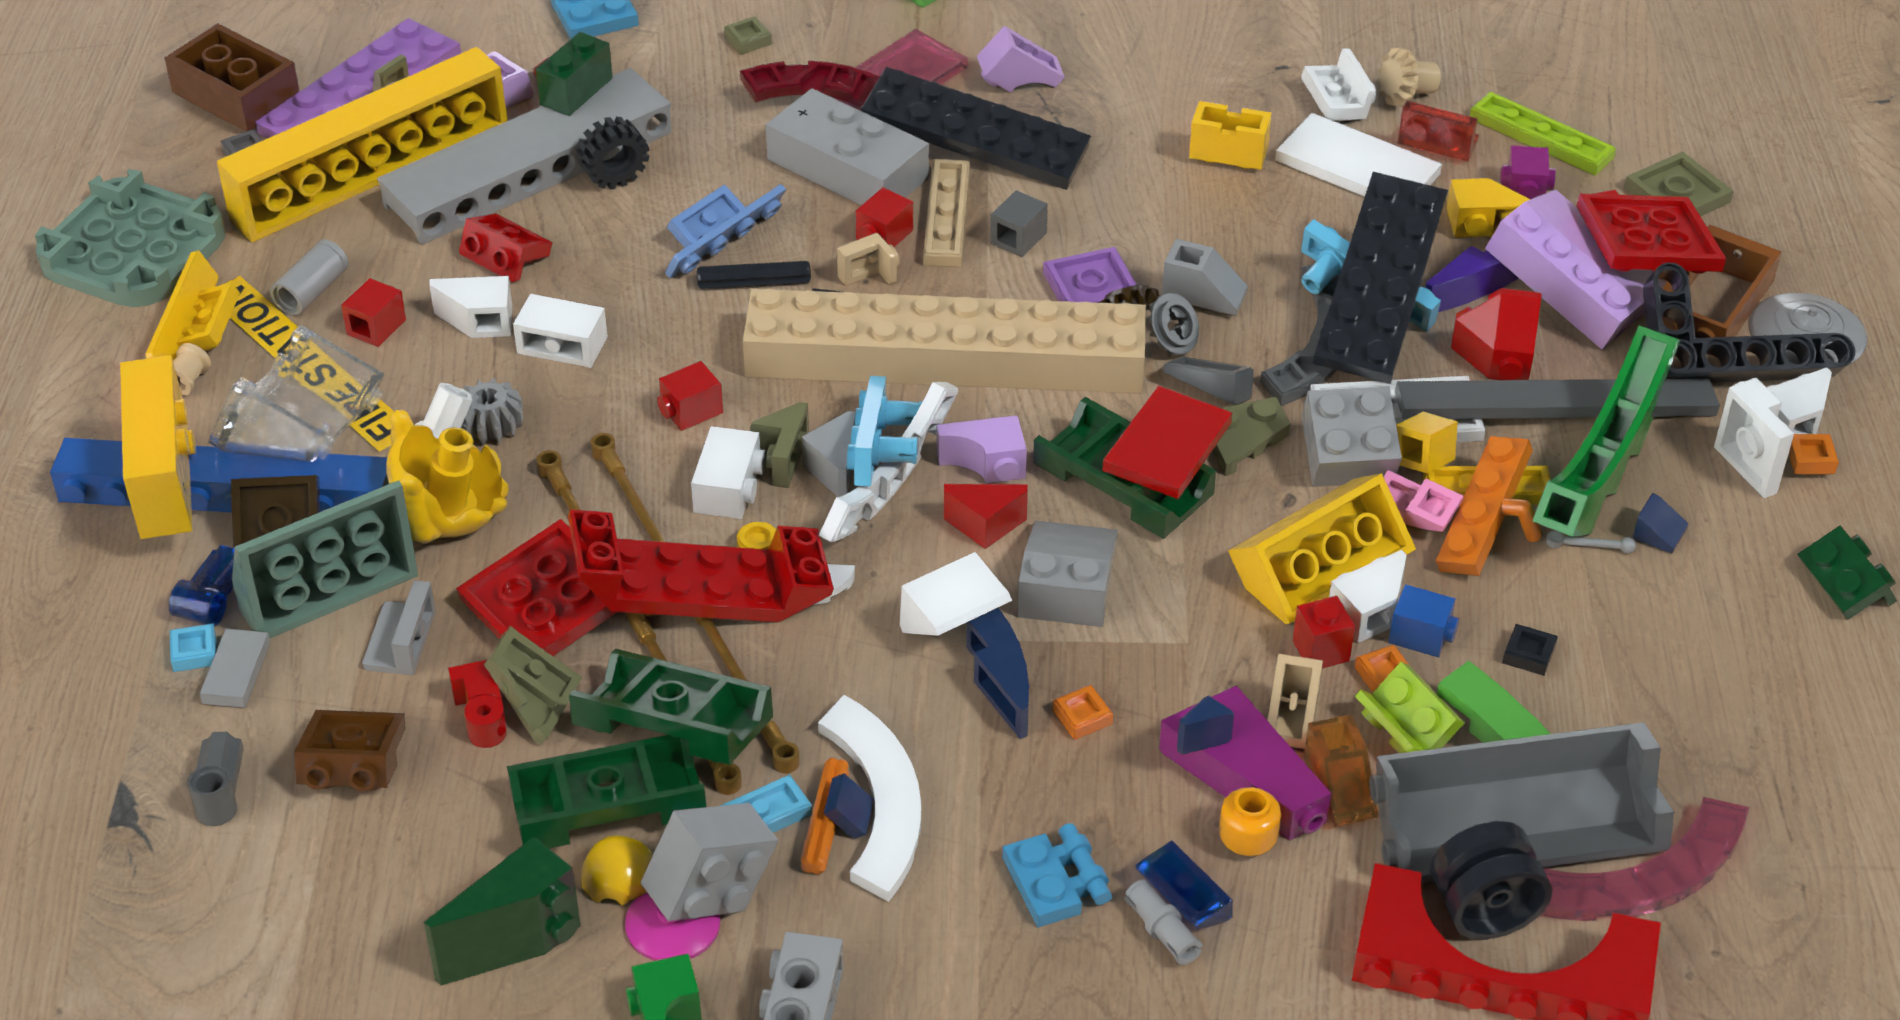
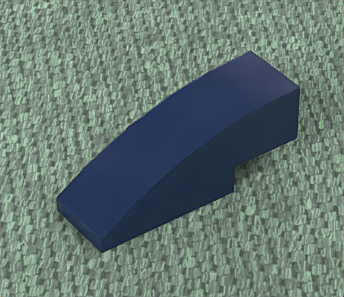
M996 608L966 622V648L974 656V683L1017 737L1023 739L1028 736L1029 680L1027 665L1020 643L1010 623L1001 610Z

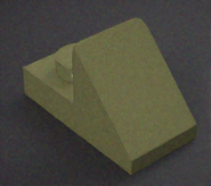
M804 402L796 403L762 417L750 425V431L759 432L760 450L766 451V467L772 469L773 486L789 488L802 454V436L809 433L808 403Z

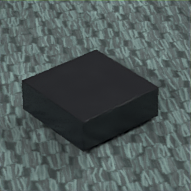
M1515 624L1504 652L1502 663L1545 676L1557 644L1558 636Z

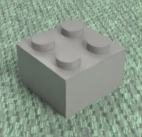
M1389 386L1307 392L1301 417L1312 487L1343 485L1354 478L1380 473L1384 477L1388 470L1397 474L1402 457Z
M750 803L675 810L646 869L641 884L668 921L745 911L751 900V896L768 865L778 839Z

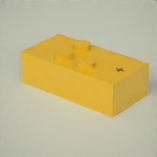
M172 356L120 362L123 481L140 539L193 532L189 455L196 454V445L192 429L188 430L186 403L182 398Z

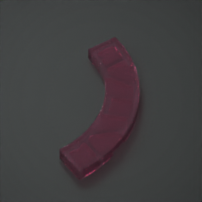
M1703 797L1698 815L1687 833L1663 854L1634 867L1603 873H1572L1544 868L1553 888L1550 904L1541 916L1566 920L1596 921L1597 916H1612L1614 912L1636 917L1656 912L1680 902L1709 883L1715 877V873L1731 858L1743 834L1749 807Z

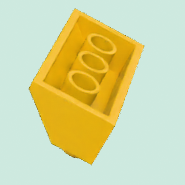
M1380 473L1352 479L1229 549L1228 552L1245 589L1283 623L1290 624L1295 621L1297 605L1329 598L1331 581L1341 574L1353 572L1371 564L1377 558L1389 556L1400 550L1407 555L1416 550V547L1383 474Z

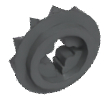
M1166 293L1158 296L1157 300L1149 305L1151 315L1146 321L1152 325L1153 329L1149 336L1156 337L1158 340L1157 349L1167 350L1169 356L1190 352L1195 347L1199 337V322L1195 310L1179 294ZM1171 320H1178L1175 327L1169 330L1167 323Z

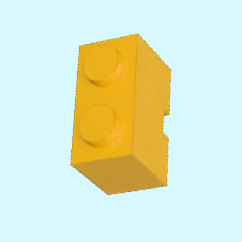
M1199 101L1191 125L1189 158L1262 170L1269 145L1272 112L1242 108L1241 113L1228 111V105Z

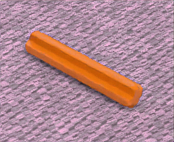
M832 757L824 764L800 859L802 863L801 868L806 873L813 872L819 875L826 870L836 824L824 814V809L832 778L843 773L849 776V764L844 759L837 760Z

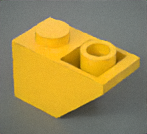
M1489 178L1451 179L1446 210L1454 238L1493 236L1500 222L1525 201L1531 199Z

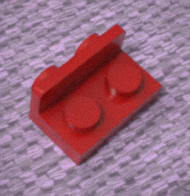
M494 213L466 218L459 254L500 276H509V281L517 282L521 279L524 263H531L534 259L549 257L553 242Z

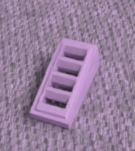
M492 52L487 55L501 67L506 108L533 96L527 71L498 52Z

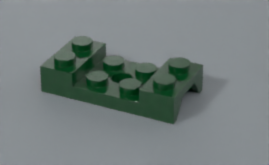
M1086 396L1080 400L1070 425L1054 439L1049 441L1040 435L1034 439V464L1063 481H1067L1072 475H1075L1131 508V520L1162 539H1165L1214 495L1216 470L1204 463L1179 499L1102 471L1104 458L1131 422Z
M616 648L610 654L604 682L592 694L573 690L569 694L573 725L612 734L621 723L629 724L636 728H645L668 734L671 737L687 739L689 741L690 755L731 765L773 718L772 691L769 686Z
M670 735L507 766L522 845L532 837L538 839L549 849L569 845L568 830L592 827L598 824L637 818L658 812L662 826L668 824L675 810L707 807L705 788L703 783H699L693 756L689 752V741L683 738L671 737ZM605 782H613V783H614V784H612V785H610V786H606V787L597 786V785H599V784H601V783H605Z

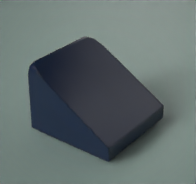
M1652 493L1637 518L1633 538L1673 553L1687 530L1689 523L1660 496Z
M1209 695L1204 697L1179 720L1177 752L1184 755L1228 743L1232 739L1234 712Z

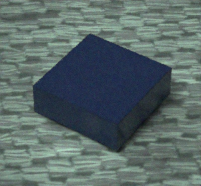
M843 773L832 778L824 814L851 838L856 839L866 835L874 799Z

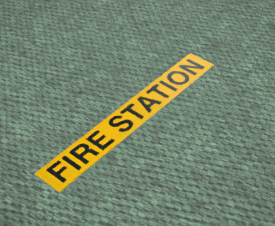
M241 276L226 282H232L240 292L230 319L376 450L381 452L392 445L390 440L391 416L394 411Z

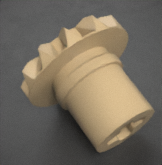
M1391 48L1389 54L1382 55L1383 65L1377 68L1380 78L1376 83L1381 85L1379 93L1381 97L1385 98L1387 105L1404 106L1412 100L1415 94H1432L1439 88L1441 72L1435 62L1416 61L1413 54L1405 48Z

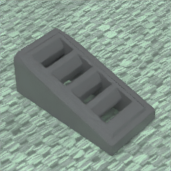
M1184 356L1164 364L1165 373L1231 404L1237 405L1250 400L1252 397L1254 369H1251V367Z

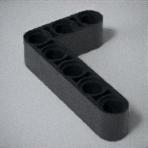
M1671 262L1661 264L1643 285L1646 327L1680 339L1674 356L1679 359L1681 369L1670 366L1666 379L1709 378L1711 383L1745 382L1753 378H1757L1759 381L1792 380L1803 374H1809L1826 367L1832 372L1831 377H1834L1848 366L1855 357L1856 349L1854 343L1849 337L1841 333L1695 338L1689 278L1684 268ZM1658 279L1668 281L1672 285L1673 292L1663 290L1659 285ZM1662 317L1673 319L1677 325V330L1667 328L1663 323ZM1825 349H1830L1837 355L1838 363L1832 362L1827 358ZM1785 350L1795 353L1799 364L1790 362L1786 357ZM1746 352L1755 354L1759 359L1760 366L1751 364L1747 360ZM1706 353L1715 355L1719 359L1721 366L1714 367L1707 361Z

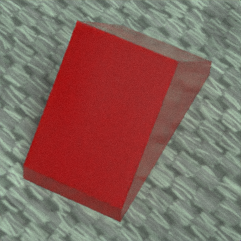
M944 484V520L984 549L990 547L1027 520L1028 484Z

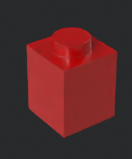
M884 187L855 210L856 240L878 233L888 245L895 247L913 231V201Z
M371 278L341 305L346 334L376 347H379L406 321L402 290Z
M702 361L659 378L660 396L657 397V403L660 412L666 419L670 418L681 431L723 413L721 382Z
M1338 596L1297 605L1292 641L1301 657L1323 660V669L1350 662L1355 625Z

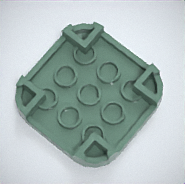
M132 169L127 170L128 177H116L104 182L102 177L98 175L88 182L91 195L54 230L41 226L35 234L37 242L36 255L40 269L44 276L51 281L118 305L129 307L149 306L163 301L173 293L191 252L199 250L207 260L225 239L222 213L216 205L215 198L206 192H203L195 200L144 183L142 171Z

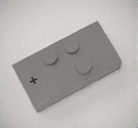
M810 89L766 124L767 160L860 205L864 204L882 187L907 197L929 179V143L817 90Z

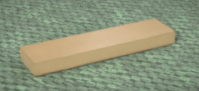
M933 159L923 266L962 267L970 161Z

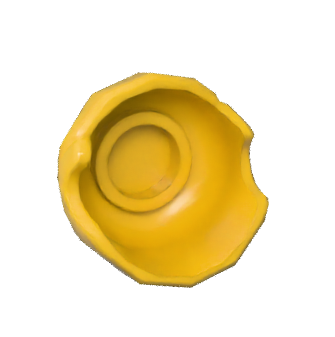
M619 835L607 836L593 845L583 863L581 872L582 887L596 903H599L604 898H610L618 901L620 905H625L629 900H634L647 892L642 886L641 880L653 854L639 840Z

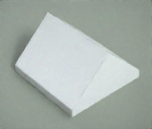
M974 552L902 585L900 627L903 633L938 636L1012 601L1006 588L977 553Z

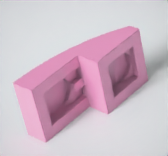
M1389 470L1384 475V479L1406 525L1443 532L1463 501L1462 495L1428 479H1425L1422 485H1419Z

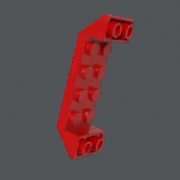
M569 509L568 520L579 578L612 612L781 622L831 596L834 590L818 528L778 525L769 550L617 538L612 512Z

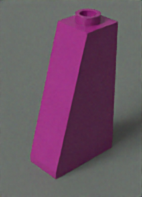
M1237 686L1212 696L1213 699L1234 712L1232 739L1226 744L1184 755L1177 752L1179 720L1195 705L1161 720L1159 750L1163 755L1225 797L1239 788L1247 787L1263 789L1273 795L1278 801L1281 810L1279 834L1289 841L1304 833H1313L1327 823L1331 792Z

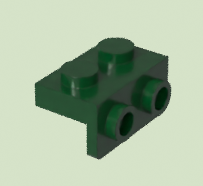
M1841 525L1797 554L1804 566L1847 620L1882 597L1889 606L1897 602L1890 587L1896 584L1893 577L1882 563L1874 567L1868 560L1872 553L1858 534L1851 538Z

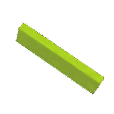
M1493 92L1487 93L1470 111L1469 119L1528 146L1548 148L1549 155L1595 176L1615 156L1616 147Z

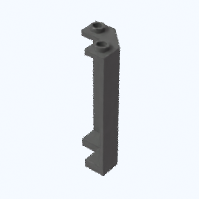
M1642 722L1377 756L1376 775L1370 777V791L1379 811L1384 839L1381 845L1384 865L1421 872V883L1433 882L1434 880L1430 873L1431 861L1441 845L1465 829L1492 821L1512 822L1522 827L1537 856L1536 860L1540 861L1542 867L1671 850L1674 811L1657 786L1661 747L1645 723Z

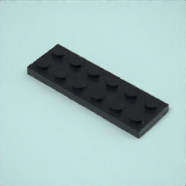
M889 67L884 69L861 108V112L929 144L1065 190L1068 189L1089 147L1091 135L1077 131L1074 128L1065 127L1044 120L1041 117L1032 116L1005 105L976 97L970 93H964L940 85L937 82L928 81Z
M1375 171L1372 172L1314 354L1313 364L1391 384L1448 194L1447 189Z

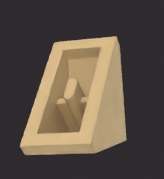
M1278 653L1268 722L1290 747L1309 750L1323 660Z

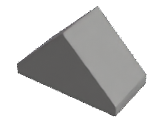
M847 411L802 436L803 467L837 497L848 494L852 470L847 469L848 444H851L852 426H855L856 412Z

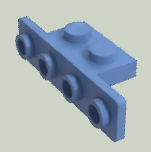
M724 184L671 219L667 229L683 245L684 249L674 255L665 274L669 278L674 277L681 271L684 275L688 274L699 265L703 256L708 253L711 256L719 253L728 244V239L734 235L741 238L755 226L756 220L761 217L765 220L771 218L782 207L780 200L786 188L780 184L745 207Z

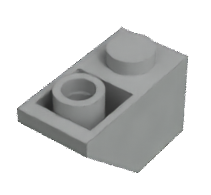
M1175 239L1164 262L1162 295L1176 293L1184 297L1191 305L1236 316L1247 293L1248 286L1213 247Z

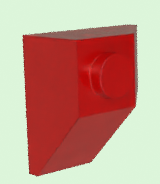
M1500 288L1488 295V301L1474 309L1468 306L1459 311L1455 317L1451 349L1488 379L1529 380L1534 357L1542 293Z

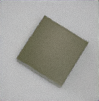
M755 16L724 26L725 38L740 55L772 44V34Z

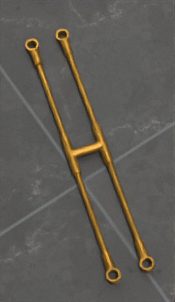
M609 433L594 435L590 441L592 456L594 459L602 461L611 477L617 479L652 541L665 542L625 474L626 469L616 453L614 437ZM554 450L541 452L536 459L539 475L549 479L557 495L562 496L569 509L581 510L571 493L572 487L562 471L561 455ZM624 612L641 644L646 645L652 657L667 661L656 642V634L647 618L657 614ZM694 617L697 624L703 626L731 676L747 681L713 624L712 618ZM770 720L761 730V733L772 751L773 767L780 773H792L800 764L798 746L795 743L786 741L776 722ZM707 759L714 772L715 789L723 795H731L738 792L742 785L740 768L733 763L727 765L714 763Z

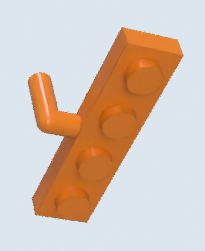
M1490 436L1465 492L1463 501L1458 508L1437 556L1436 563L1440 572L1479 576L1505 515L1518 516L1527 541L1537 542L1542 538L1543 534L1540 525L1532 521L1535 515L1532 504L1527 500L1512 499L1533 451L1529 439Z

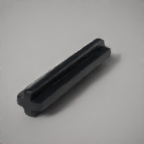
M808 261L715 265L697 268V285L699 289L808 284L811 281V267Z

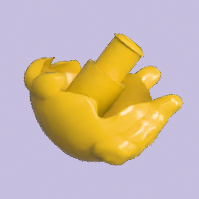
M395 410L391 416L392 427L390 437L392 445L387 457L386 474L389 484L399 480L403 486L413 541L425 544L438 538L458 537L476 532L485 526L496 514L505 510L507 506V499L505 498L509 492V485L501 477V461L492 448L485 445L480 452L473 445L472 435L468 431L457 427L447 428L441 432L439 438H435L432 430L427 426L414 425L408 412L405 410Z

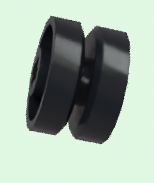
M1504 821L1477 824L1454 835L1441 845L1433 856L1430 873L1443 900L1446 901V908L1460 934L1470 939L1483 940L1506 936L1526 927L1538 918L1550 904L1553 888L1540 861L1536 860L1537 856L1522 827L1512 822Z

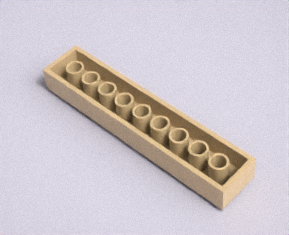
M751 289L743 336L745 377L869 382L870 376H886V383L931 385L932 382H948L953 386L1142 393L1145 363L1146 305Z

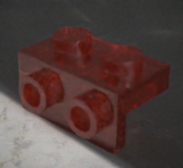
M1406 101L1402 108L1398 144L1469 162L1478 143L1479 135L1476 134L1478 118Z

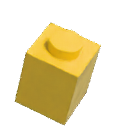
M1421 412L1397 424L1396 428L1402 457L1400 466L1428 474L1454 461L1458 421Z

